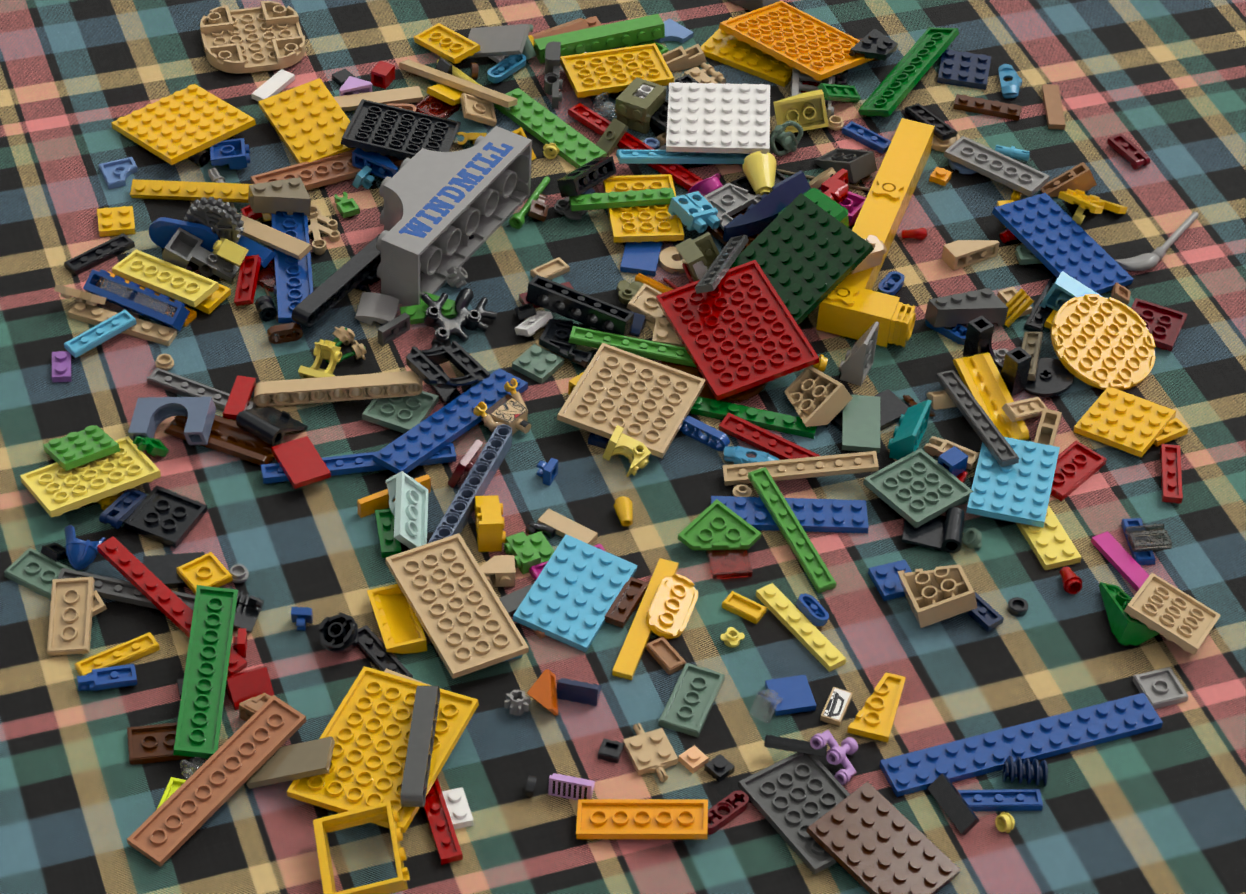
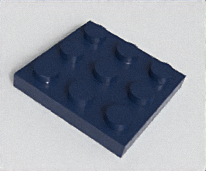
M951 49L945 50L941 57L937 83L986 90L991 56L959 52Z

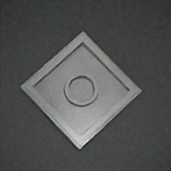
M1171 667L1133 675L1132 681L1139 692L1146 695L1154 709L1188 701L1189 696Z

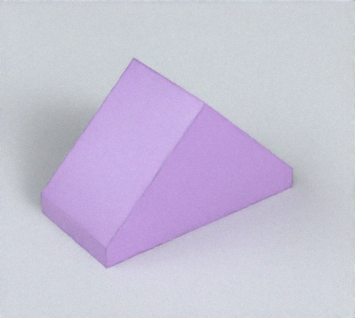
M349 76L340 87L339 96L372 92V83Z

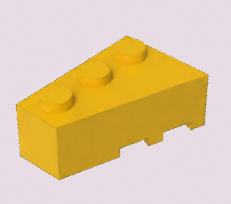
M498 495L475 496L474 510L478 552L502 551V543H505L506 532L503 531L505 528L504 517H502L503 503L499 502Z

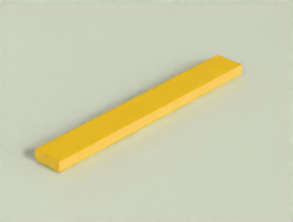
M659 558L612 670L613 676L628 680L633 679L652 633L646 622L647 612L662 579L668 575L673 576V574H676L679 563Z

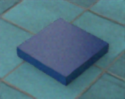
M806 675L765 680V687L776 716L816 710L817 705Z

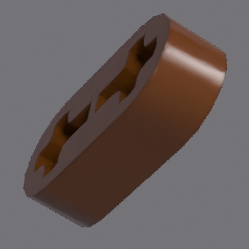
M293 322L271 326L267 330V336L270 343L280 344L299 340L303 336V331L299 323Z

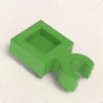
M343 192V197H338L337 194L334 195L337 209L343 218L360 214L359 206L353 198L348 199L346 192Z

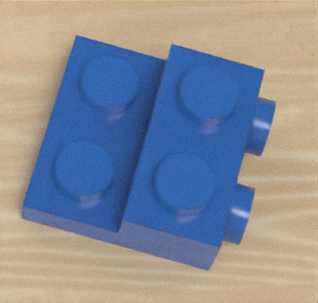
M244 138L224 140L210 147L212 166L229 164L230 170H240L247 168V164L251 163L249 144H245Z

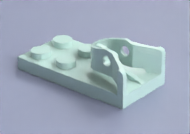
M401 471L388 478L385 483L388 488L389 507L395 516L394 538L408 548L413 549L427 544L429 490Z

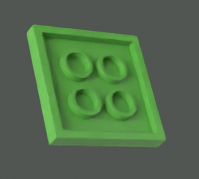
M97 425L88 426L85 430L71 432L63 438H55L50 440L49 443L43 444L45 452L65 471L120 451L119 444Z

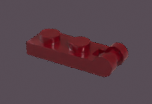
M1122 133L1108 138L1107 144L1130 162L1134 170L1139 169L1142 165L1150 164L1149 156Z

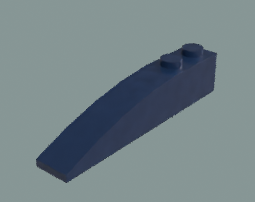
M800 170L772 187V192L768 195L763 194L760 197L761 201L756 205L752 203L744 215L740 213L724 226L723 241L728 242L731 237L742 235L749 237L760 234L778 216L780 211L787 207L800 193L804 194L811 188L804 173Z

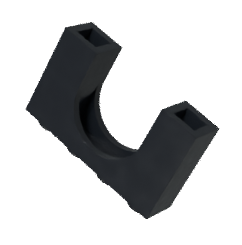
M983 316L969 321L962 355L970 357L976 354L990 353L1010 395L1014 396L1026 389L1032 356L1019 346L1005 353L1004 364H1002L996 358L992 349L994 325Z

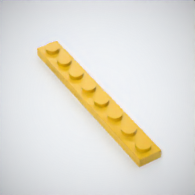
M133 179L130 196L131 198L192 201L201 200L202 197L206 199L214 197L215 200H218V198L222 199V202L249 203V185L252 184Z

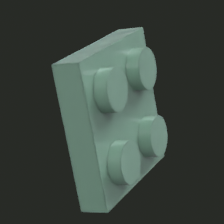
M533 344L512 363V369L543 384L564 365V359Z

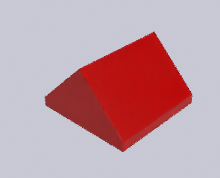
M259 666L227 676L225 691L235 710L239 709L241 702L263 693L270 696L274 695L267 667Z

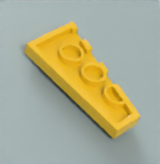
M886 672L875 687L873 694L866 700L862 710H859L853 723L851 722L848 726L847 733L888 743L906 677Z

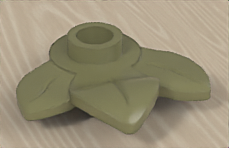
M621 280L617 285L619 301L628 305L644 283L635 281L630 284L626 280Z

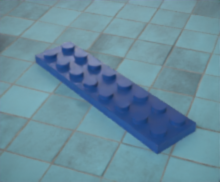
M711 496L710 504L716 499L757 530L780 531L760 497ZM785 498L805 532L868 533L866 500Z

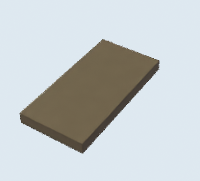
M333 737L280 747L247 780V786L249 789L329 773L335 744Z

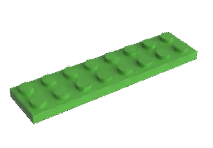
M519 88L506 93V95L518 99L517 105L506 108L493 103L496 109L543 144H556L560 150L558 155L577 169L595 158L607 156L604 150Z

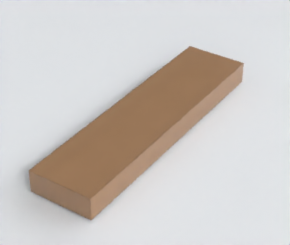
M1042 84L1041 90L1048 129L1065 130L1066 124L1059 85Z

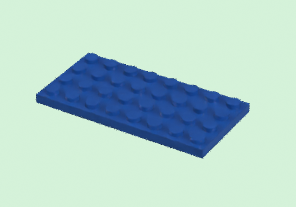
M1046 193L993 208L992 214L1057 278L1063 271L1098 294L1111 291L1116 282L1122 286L1132 284L1133 278Z

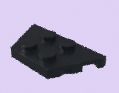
M873 29L850 49L849 55L855 56V53L865 54L864 58L885 61L897 50L898 43L877 29Z

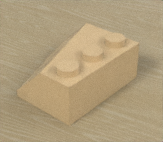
M812 366L807 367L784 391L806 427L828 425L852 400V396L842 383Z
M960 564L940 566L934 570L923 571V568L915 569V572L905 573L904 570L897 571L907 601L920 628L978 608L975 592Z

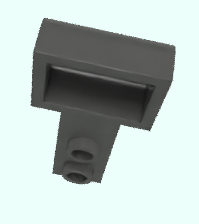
M553 41L549 42L545 49L544 91L546 94L552 95V108L558 109L559 102H562V92H559V89H562L563 79H559L561 42Z
M179 227L164 248L162 253L163 259L184 269L187 268L190 262H193L199 266V272L203 276L211 277L215 274L231 283L239 267L201 247L202 239Z

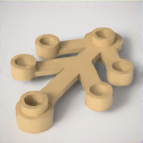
M311 205L310 216H307L308 222L310 221L308 226L309 234L312 233L314 238L312 250L316 255H322L327 247L326 241L321 239L320 232L328 235L332 242L339 241L340 232L336 231L338 222L321 215L319 208ZM318 221L327 224V227L319 224Z

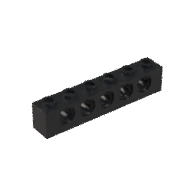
M536 275L528 283L526 301L535 306H540L553 313L595 328L598 331L627 336L632 331L634 313L539 275Z

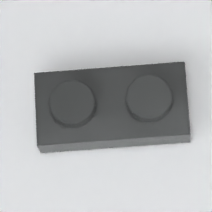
M403 313L378 328V343L384 346L409 331L410 316Z

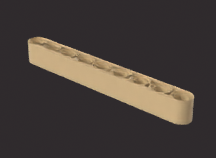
M414 371L264 381L255 385L254 403L260 407L416 396L421 394L423 390V380Z

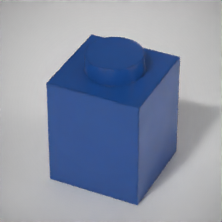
M955 446L938 457V463L955 477L966 470L968 455Z

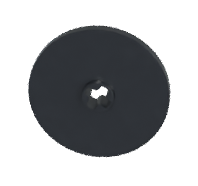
M1039 358L1035 381L1027 380L1025 391L1042 397L1059 395L1072 386L1074 375L1058 359Z

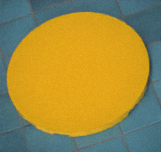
M1085 294L1081 297H1074L1065 302L1053 318L1051 340L1056 355L1070 373L1093 387L1106 390L1108 386L1118 390L1130 389L1141 383L1148 376L1156 359L1154 338L1146 328L1147 324L1133 309L1114 298L1100 297L1099 294Z

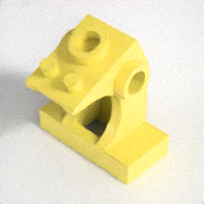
M320 339L319 342L314 343L313 355L316 358L311 367L300 365L298 373L302 379L335 376L333 375L337 362H340L342 358L341 347L335 346L336 342ZM323 359L329 361L326 370L320 368Z
M617 425L602 458L609 461L613 455H624L629 459L631 465L626 476L628 477L631 474L635 476L639 468L643 469L649 463L648 458L651 452L642 442L623 434L624 428Z

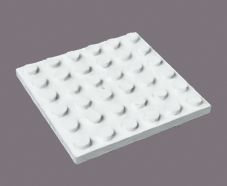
M695 82L669 83L666 152L745 154L761 151L763 154L769 152L770 85Z

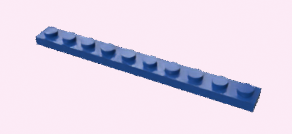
M453 443L448 444L418 466L456 462ZM377 452L322 458L331 472V476L387 470L373 462V455ZM279 463L261 465L263 484L289 481Z

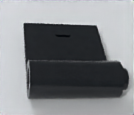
M274 407L243 410L236 416L237 427L272 446L279 445L282 442L285 432L307 430L308 428L307 425L290 417L289 413L281 412Z
M952 507L946 511L945 516L939 515L917 528H914L912 524L904 519L902 542L947 553H957L962 548L965 513L958 507Z

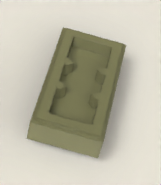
M614 118L596 145L610 156L629 127Z

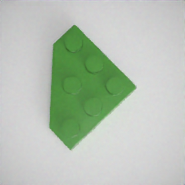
M716 499L678 534V540L691 550L749 549L761 538L762 533Z

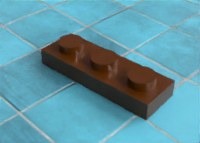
M630 577L606 613L605 622L623 628L645 594L648 583Z

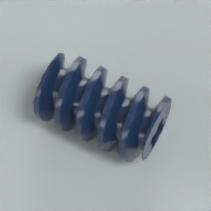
M1008 756L1003 766L1002 782H1005L1007 777L1010 778V783H1013L1015 778H1018L1019 784H1022L1023 780L1026 779L1027 785H1030L1032 780H1035L1036 786H1039L1040 781H1043L1044 787H1046L1048 781L1047 761L1042 760L1039 765L1037 759H1033L1032 763H1030V759L1025 758L1022 763L1020 757H1016L1015 761H1013V757Z

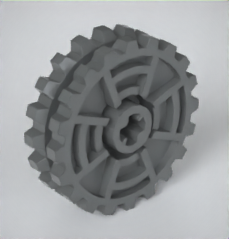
M202 197L201 200H195L194 204L190 205L183 221L206 225L212 229L214 234L218 235L219 240L220 238H226L236 244L244 231V221L240 220L241 214H237L235 207H230V203H224L220 198L215 200L214 197H209V199Z

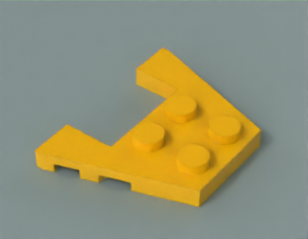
M1071 189L1060 191L1058 196L1059 199L1071 204L1080 205V208L1089 209L1094 214H1102L1103 209L1117 214H1126L1128 208L1102 200L1096 195H1086L1084 191L1075 189V191Z

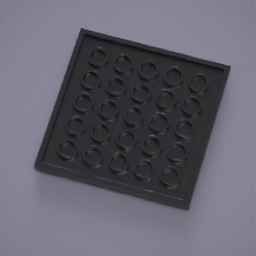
M362 99L342 137L341 144L348 148H359L365 152H376L382 156H393L399 160L411 159L422 148L437 152H450L459 132L461 122Z

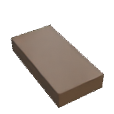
M663 636L646 644V650L669 675L684 668L686 661Z

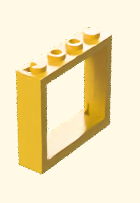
M390 801L313 820L324 894H391L408 889L407 881L410 880L408 868H404L403 861L407 860L404 847L401 848L400 841H403V834L401 828L397 827V821H400L398 809H394ZM388 818L397 877L336 892L327 833Z

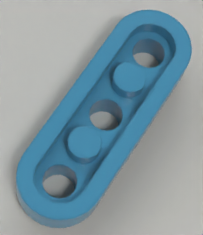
M523 54L510 55L487 71V79L492 83L503 81L526 65V56Z

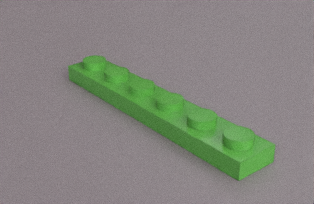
M672 188L628 190L623 192L612 191L609 193L569 196L571 211L670 204L672 197H675Z

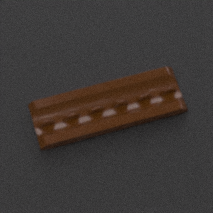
M218 415L214 417L208 444L202 445L258 465L271 464L275 458L271 450L272 445L237 427L236 421ZM176 416L164 430V433L186 440L184 429L187 417Z

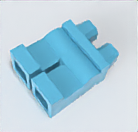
M699 191L672 197L668 212L672 216L677 215L681 222L687 225L689 231L696 230L698 233H702L707 229V226H710L712 229L719 227L718 210L713 208Z

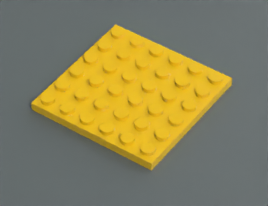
M192 84L185 89L174 92L172 95L161 98L159 101L148 104L144 108L135 110L131 114L120 117L116 121L111 122L112 129L173 165L255 126L256 122L253 117L198 85Z

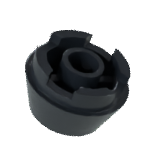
M338 613L339 615H334L330 618L327 616L319 626L321 645L326 650L336 653H347L353 650L359 640L358 626L354 618L344 613Z

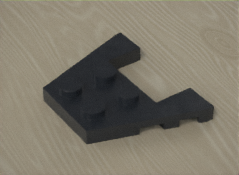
M550 319L539 339V345L587 368L592 359V353L576 349L578 344L569 343L572 327L598 330L583 324H573L571 320Z

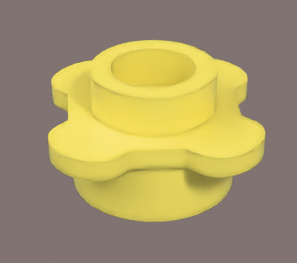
M733 627L727 628V632L720 636L724 644L730 648L739 646L740 640L745 638L744 633H739Z

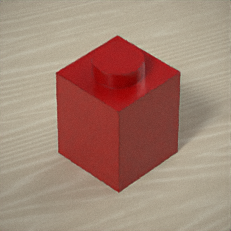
M380 60L371 70V83L374 86L386 89L395 80V65Z

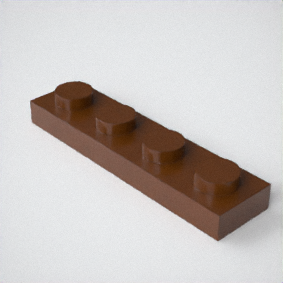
M957 94L953 109L1019 121L1022 106Z

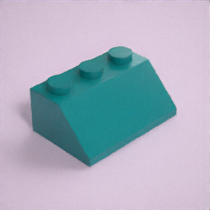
M928 399L907 409L905 415H901L899 420L900 426H896L894 430V439L890 438L888 443V449H890L889 458L899 460L918 449L927 430L932 400Z

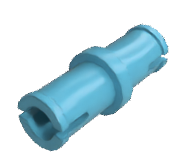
M996 145L995 151L1003 155L1028 162L1030 151L1016 149L1014 146Z

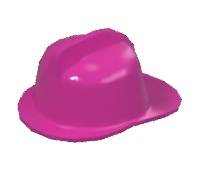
M715 174L696 183L689 189L688 193L699 191L702 196H705L722 187L723 185L719 180L720 174Z

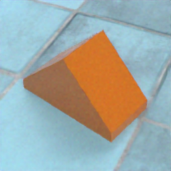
M546 669L527 694L553 715H559L556 675L549 669Z

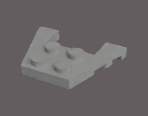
M727 183L703 197L713 208L718 210L719 225L724 231V226L733 220L732 215L744 210L752 203L756 205L761 201L760 197L762 195L757 194L754 196L749 194L748 190Z

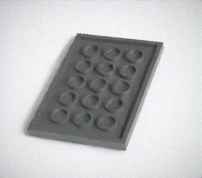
M795 753L739 781L738 788L749 796L751 803L814 875L838 863L806 831L811 824L850 794L815 755Z

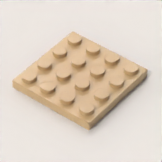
M1154 573L1150 574L1124 610L1131 618L1139 620L1149 629L1157 631L1165 639L1173 641L1181 646L1184 651L1190 652L1195 655L1221 616Z

